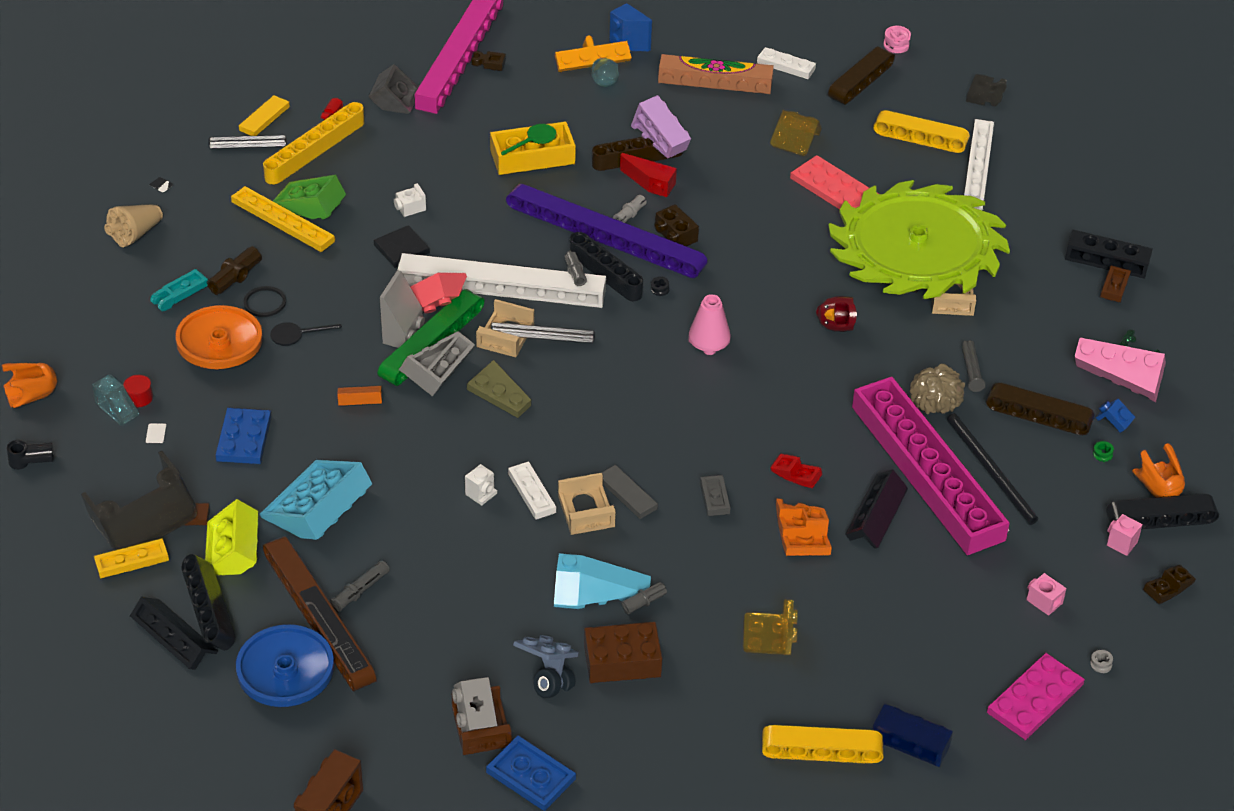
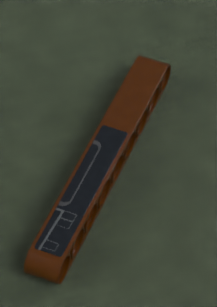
M286 536L263 544L266 559L312 630L323 636L329 643L333 652L334 664L351 690L356 691L376 682V675L371 664Z

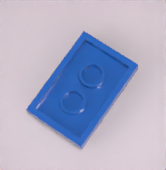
M227 408L216 451V461L261 464L271 420V410Z
M517 736L486 766L487 774L543 811H546L576 780L575 772L520 736Z

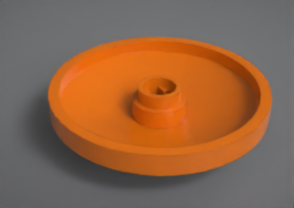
M218 305L196 310L187 315L180 322L176 330V346L180 355L188 362L208 369H226L241 365L254 357L262 344V329L258 320L249 312L233 306Z

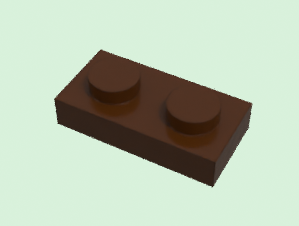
M1111 266L1100 297L1121 303L1131 271Z

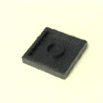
M409 225L374 239V246L394 268L399 266L402 253L423 256L430 253L428 245Z

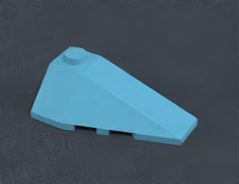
M559 553L554 607L580 609L585 608L586 604L598 603L599 605H604L607 601L616 599L623 601L636 595L640 589L645 590L649 588L651 576L583 555Z

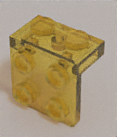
M783 110L771 139V145L775 148L805 156L808 153L814 134L819 136L821 132L820 122L813 117H805L793 111Z
M784 600L782 615L764 613L745 614L743 650L745 652L791 655L792 642L797 643V628H793V624H797L798 610H793V600Z

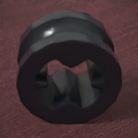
M656 277L651 281V292L653 294L664 296L669 293V281L667 278Z

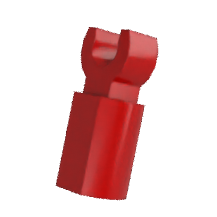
M332 98L321 114V118L325 120L342 109L343 101L338 98Z

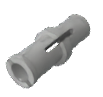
M637 195L630 203H625L622 210L615 214L613 219L625 223L631 217L634 218L637 212L647 204V201L642 202L645 200V197Z

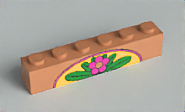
M662 54L658 83L770 94L774 65Z

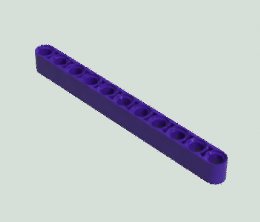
M518 184L506 197V202L512 209L574 233L583 232L594 241L690 278H696L708 263L706 256L699 251L524 184Z

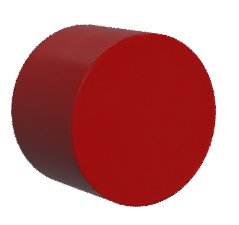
M133 375L124 381L123 388L128 405L144 407L152 401L153 393L151 381L148 377Z

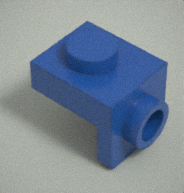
M1119 398L1111 403L1106 401L1099 408L1101 412L1096 416L1098 421L1106 417L1119 432L1124 431L1135 418Z

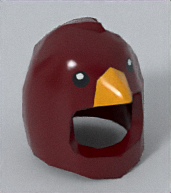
M837 296L826 299L818 306L816 315L819 322L826 329L845 332L853 331L857 311L853 297Z

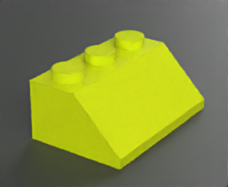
M238 499L207 522L205 560L213 565L216 575L242 574L249 568H252L257 561L258 511Z

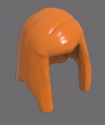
M46 363L2 364L3 372L10 370L13 372L12 378L4 385L5 394L11 408H17L49 396L57 386L56 373Z
M1169 443L1163 447L1169 457V463L1160 461L1153 464L1146 450H1143L1140 453L1142 468L1133 469L1134 475L1156 498L1179 496L1184 489L1185 479L1173 447Z

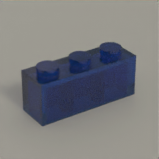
M884 704L873 724V730L880 732L883 736V745L937 767H940L951 745L953 731L887 704Z

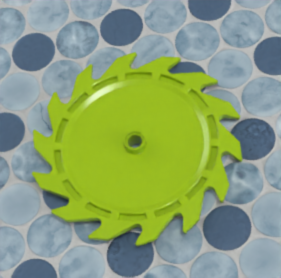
M911 180L897 183L884 194H877L876 186L874 185L863 192L859 207L854 208L847 201H844L839 213L845 227H839L832 223L828 224L830 236L845 248L844 250L831 248L830 252L838 261L863 269L850 272L849 276L862 282L890 283L891 285L883 289V293L901 295L919 289H927L923 299L941 296L954 284H961L963 293H966L976 287L980 270L985 269L993 277L996 276L1000 263L993 249L1001 250L1007 254L1010 253L1007 239L991 228H1005L1006 224L997 215L973 208L984 206L985 201L966 195H946L945 193L953 190V186L935 184L912 190L910 188L913 186L914 181Z

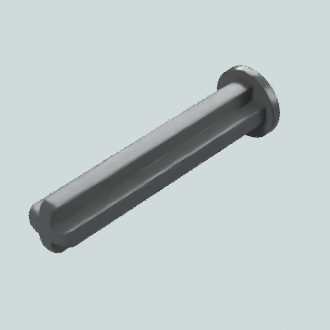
M971 340L964 341L962 348L969 376L968 387L973 392H979L985 388L986 384L981 377L975 345Z

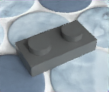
M723 475L701 477L700 484L707 516L730 514V504Z

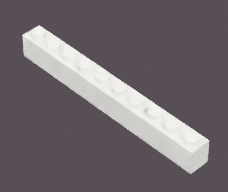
M402 253L397 269L403 273L409 286L438 272L466 273L467 278L461 291L467 289L475 294L602 308L606 293V276L584 274L587 282L583 286H576L571 274L566 271Z

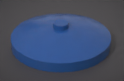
M278 625L256 633L244 643L236 659L237 679L243 691L255 701L274 707L295 706L313 699L327 687L334 671L333 652L326 639L316 631L299 625Z

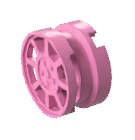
M902 26L887 28L885 31L884 48L892 53L906 52L910 45V31Z

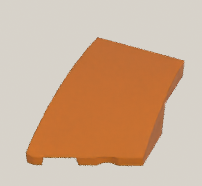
M776 499L778 525L786 556L831 555L832 547L827 536L829 519L825 509L798 503L795 506L783 503V499Z

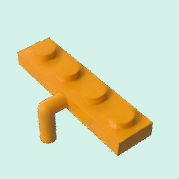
M588 35L584 40L583 48L555 52L558 72L630 61L631 53L628 41L594 46L592 36Z

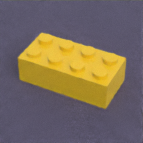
M567 122L547 124L556 130L557 136L552 142L538 144L530 141L505 155H502L501 152L528 138L527 131L530 127L490 132V151L498 174H510L575 164L576 146Z

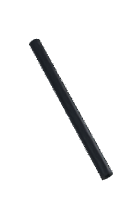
M957 414L949 415L947 421L1029 525L1035 524L1038 521V517Z

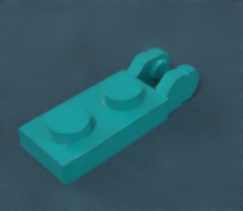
M194 269L163 286L156 293L154 292L150 301L154 305L158 304V308L161 311L172 308L174 303L176 304L207 287L208 279L197 269Z

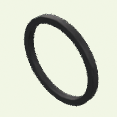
M271 286L254 288L244 297L246 311L258 317L273 316L282 311L286 304L284 293L278 288ZM264 290L276 292L283 299L280 307L266 313L253 311L247 305V300L252 294Z

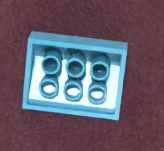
M315 460L260 513V516L300 538L317 540L324 535V532L331 525L338 521V518L345 511L352 507V504L359 497L366 493L372 482L361 462Z

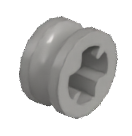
M1105 650L1095 651L1091 656V667L1099 673H1107L1111 670L1112 654Z

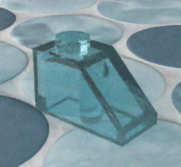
M111 374L92 384L95 403L121 426L139 415L124 386Z

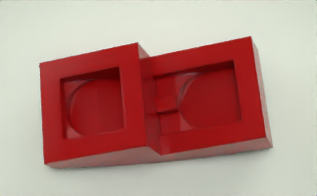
M780 454L770 467L771 471L778 476L808 488H813L822 476L821 467L801 464L800 457Z

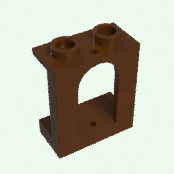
M500 686L491 687L497 726L462 732L456 720L458 713L457 703H454L452 698V711L463 755L506 748L512 742L510 724L506 722L500 699ZM470 703V707L476 708L475 704Z

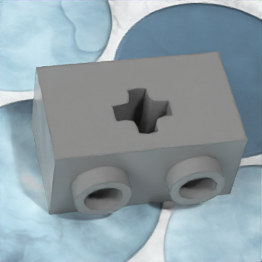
M489 677L460 681L454 685L452 698L454 703H457L458 713L456 720L462 732L497 726ZM470 703L473 705L475 704L476 709L474 707H470Z

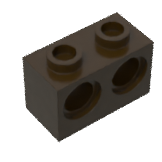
M676 204L656 212L655 229L666 239L686 247L698 242L699 226Z

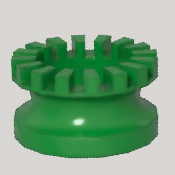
M1100 441L1095 444L1093 455L1099 461L1108 462L1113 458L1114 447L1109 442Z

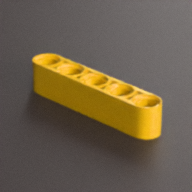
M887 110L879 113L873 126L874 131L879 135L954 153L963 152L970 137L969 132L961 127Z
M769 725L762 731V753L768 758L873 764L882 761L884 758L883 736L880 732L874 730Z

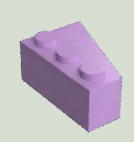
M658 95L639 103L631 124L633 129L638 128L643 132L642 137L645 139L650 138L654 142L653 146L667 158L687 150L691 140L689 133L683 129L677 117L673 116L666 103Z

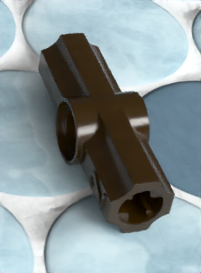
M251 246L234 260L232 258L226 259L221 266V270L207 281V287L213 294L218 295L234 282L242 283L246 279L248 271L262 260V255L258 252L257 248Z

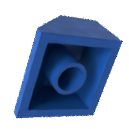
M627 3L610 12V43L628 41L630 51L648 52L651 50L652 20Z

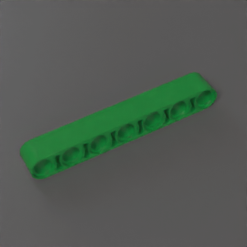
M467 289L461 291L458 297L452 299L450 304L442 308L381 363L377 373L378 376L395 386L402 384L408 378L399 370L405 359L460 331L480 313L484 306V298Z

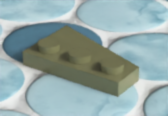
M494 360L467 383L468 391L517 418L531 407V399Z

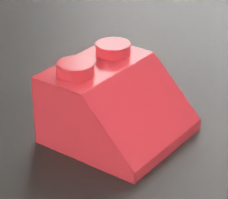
M438 272L410 287L422 306V311L424 313H432L437 310L436 307L448 305L452 299L459 296L467 276L466 273Z

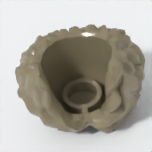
M940 364L934 369L931 367L926 368L916 374L911 382V401L914 402L917 408L925 411L926 414L930 412H941L944 414L949 412V410L953 412L964 401L965 382L959 379V373L953 371L946 364Z

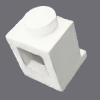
M418 183L414 184V188L396 193V198L394 199L395 208L400 210L404 217L426 210V195Z
M480 464L465 476V495L481 506L497 494V490L494 489V473Z

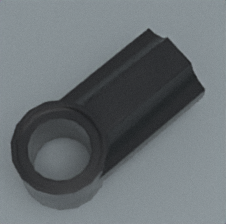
M13 440L7 444L8 464L13 469H23L28 463L53 462L52 443L26 444L22 440Z

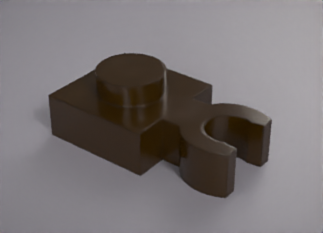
M475 51L474 57L471 59L472 65H484V69L502 71L506 61V53L487 51V54H483L482 52Z

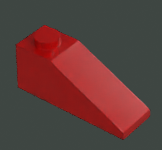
M621 153L620 170L648 192L668 197L676 184L677 168Z

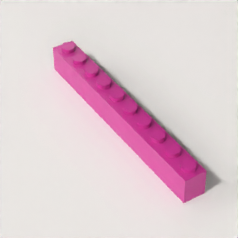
M472 0L415 93V109L437 114L439 109L444 106L445 99L451 95L454 84L458 83L460 74L464 73L466 64L470 63L472 54L477 51L480 41H483L486 31H489L492 21L496 19L498 11L502 9L503 0Z

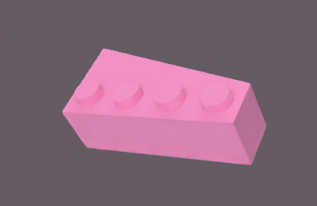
M1079 338L1075 353L1077 367L1099 377L1107 378L1114 384L1122 385L1131 389L1132 392L1142 394L1156 402L1166 364L1165 354L1085 338Z

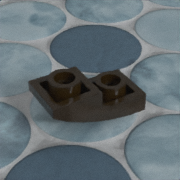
M1177 565L1165 570L1162 577L1147 582L1143 590L1158 604H1161L1183 592L1195 582L1196 578L1187 569Z

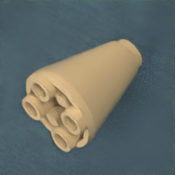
M131 205L110 208L107 213V224L104 226L105 232L111 235L120 247L129 246L159 223L163 217L162 210L157 205Z

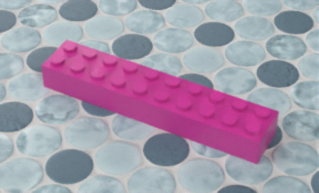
M889 377L854 389L852 405L854 411L968 556L1005 542L1010 524L1009 521L894 378Z

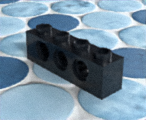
M1073 230L1065 260L1110 270V267L1114 266L1130 270L1131 276L1145 279L1153 248Z

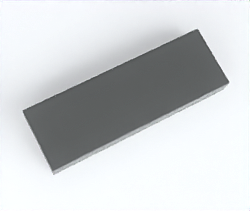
M616 465L601 472L603 475L602 484L639 519L658 509V504Z

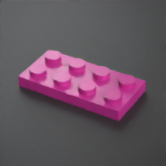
M1045 653L988 706L987 713L1026 740L1083 686L1085 679Z

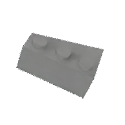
M458 331L438 341L437 344L426 347L417 354L408 356L399 370L433 396L463 362L475 344Z

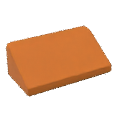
M381 386L338 388V406L382 403Z

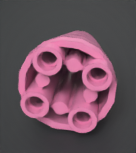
M707 295L701 302L691 325L688 340L695 348L707 355H713L716 351L724 349L730 343L731 334L721 299L717 295Z

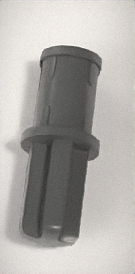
M567 251V254L564 255L568 266L567 271L571 274L576 286H583L587 282L583 272V264L579 262L575 252Z
M659 582L645 590L640 589L636 595L621 602L624 611L629 615L643 606H650V602L667 594L666 587Z

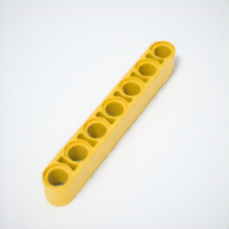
M358 102L349 103L263 162L265 182L273 185L282 182L364 125L363 105Z

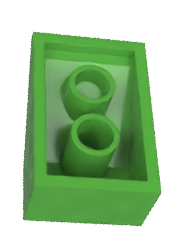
M330 175L289 182L273 202L306 218L326 219L332 214L331 212L335 207L341 204V200L346 196V193L337 176Z

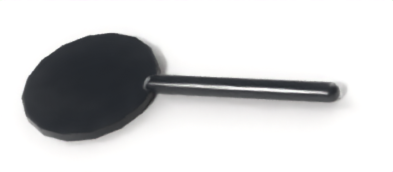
M281 323L273 327L270 337L278 345L289 346L297 343L301 339L302 333L338 329L342 325L336 324L301 329L293 323Z

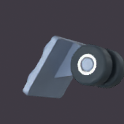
M540 635L536 639L524 637L523 640L514 641L513 646L537 655L543 660L545 669L539 670L534 677V689L540 697H554L561 688L564 691H569L575 686L573 672L569 668L563 667L565 658L578 657L579 652L571 649V645L556 643L552 637Z

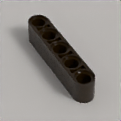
M879 46L875 47L830 86L828 97L844 105L848 104L892 66L895 54Z
M638 137L594 146L592 149V167L598 171L620 168L621 153L649 161H659L679 157L683 152L667 158L653 146L654 142L650 138Z
M995 383L986 400V404L991 410L1077 435L1088 434L1095 417L1093 410L1086 406L1004 383Z

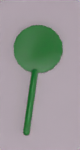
M547 124L533 125L527 131V139L502 151L501 154L505 155L530 141L538 144L552 142L557 136L556 130Z

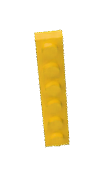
M246 186L231 196L232 203L320 252H323L335 242V236Z

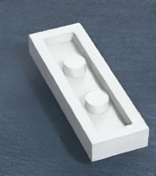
M766 47L757 57L758 64L774 65V69L805 79H809L816 69V63Z
M529 462L508 468L511 480L535 520L556 513L554 502Z

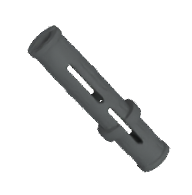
M383 560L378 561L376 565L352 584L348 583L344 586V590L330 600L332 607L340 612L352 601H357L365 590L389 573L390 568Z

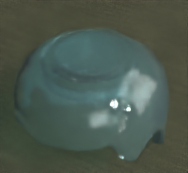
M599 58L593 62L591 76L596 84L607 87L614 85L618 81L620 73H618L617 63L607 58Z

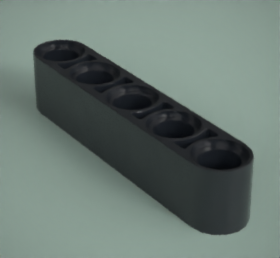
M583 232L571 234L570 251L576 253L579 262L594 275L606 276V284L627 300L638 301L642 298L643 277L587 234Z
M1209 494L1115 501L1106 508L1110 523L1113 520L1117 521L1124 514L1143 524L1142 529L1203 525L1213 523L1219 518V512L1213 497Z
M189 554L184 558L181 569L203 640L226 651L233 646L235 633L213 565L194 554Z

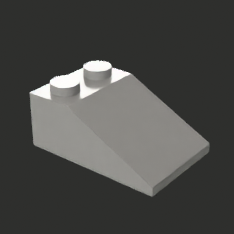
M397 270L380 296L383 344L399 348L424 325L425 318L422 314V306L403 273Z

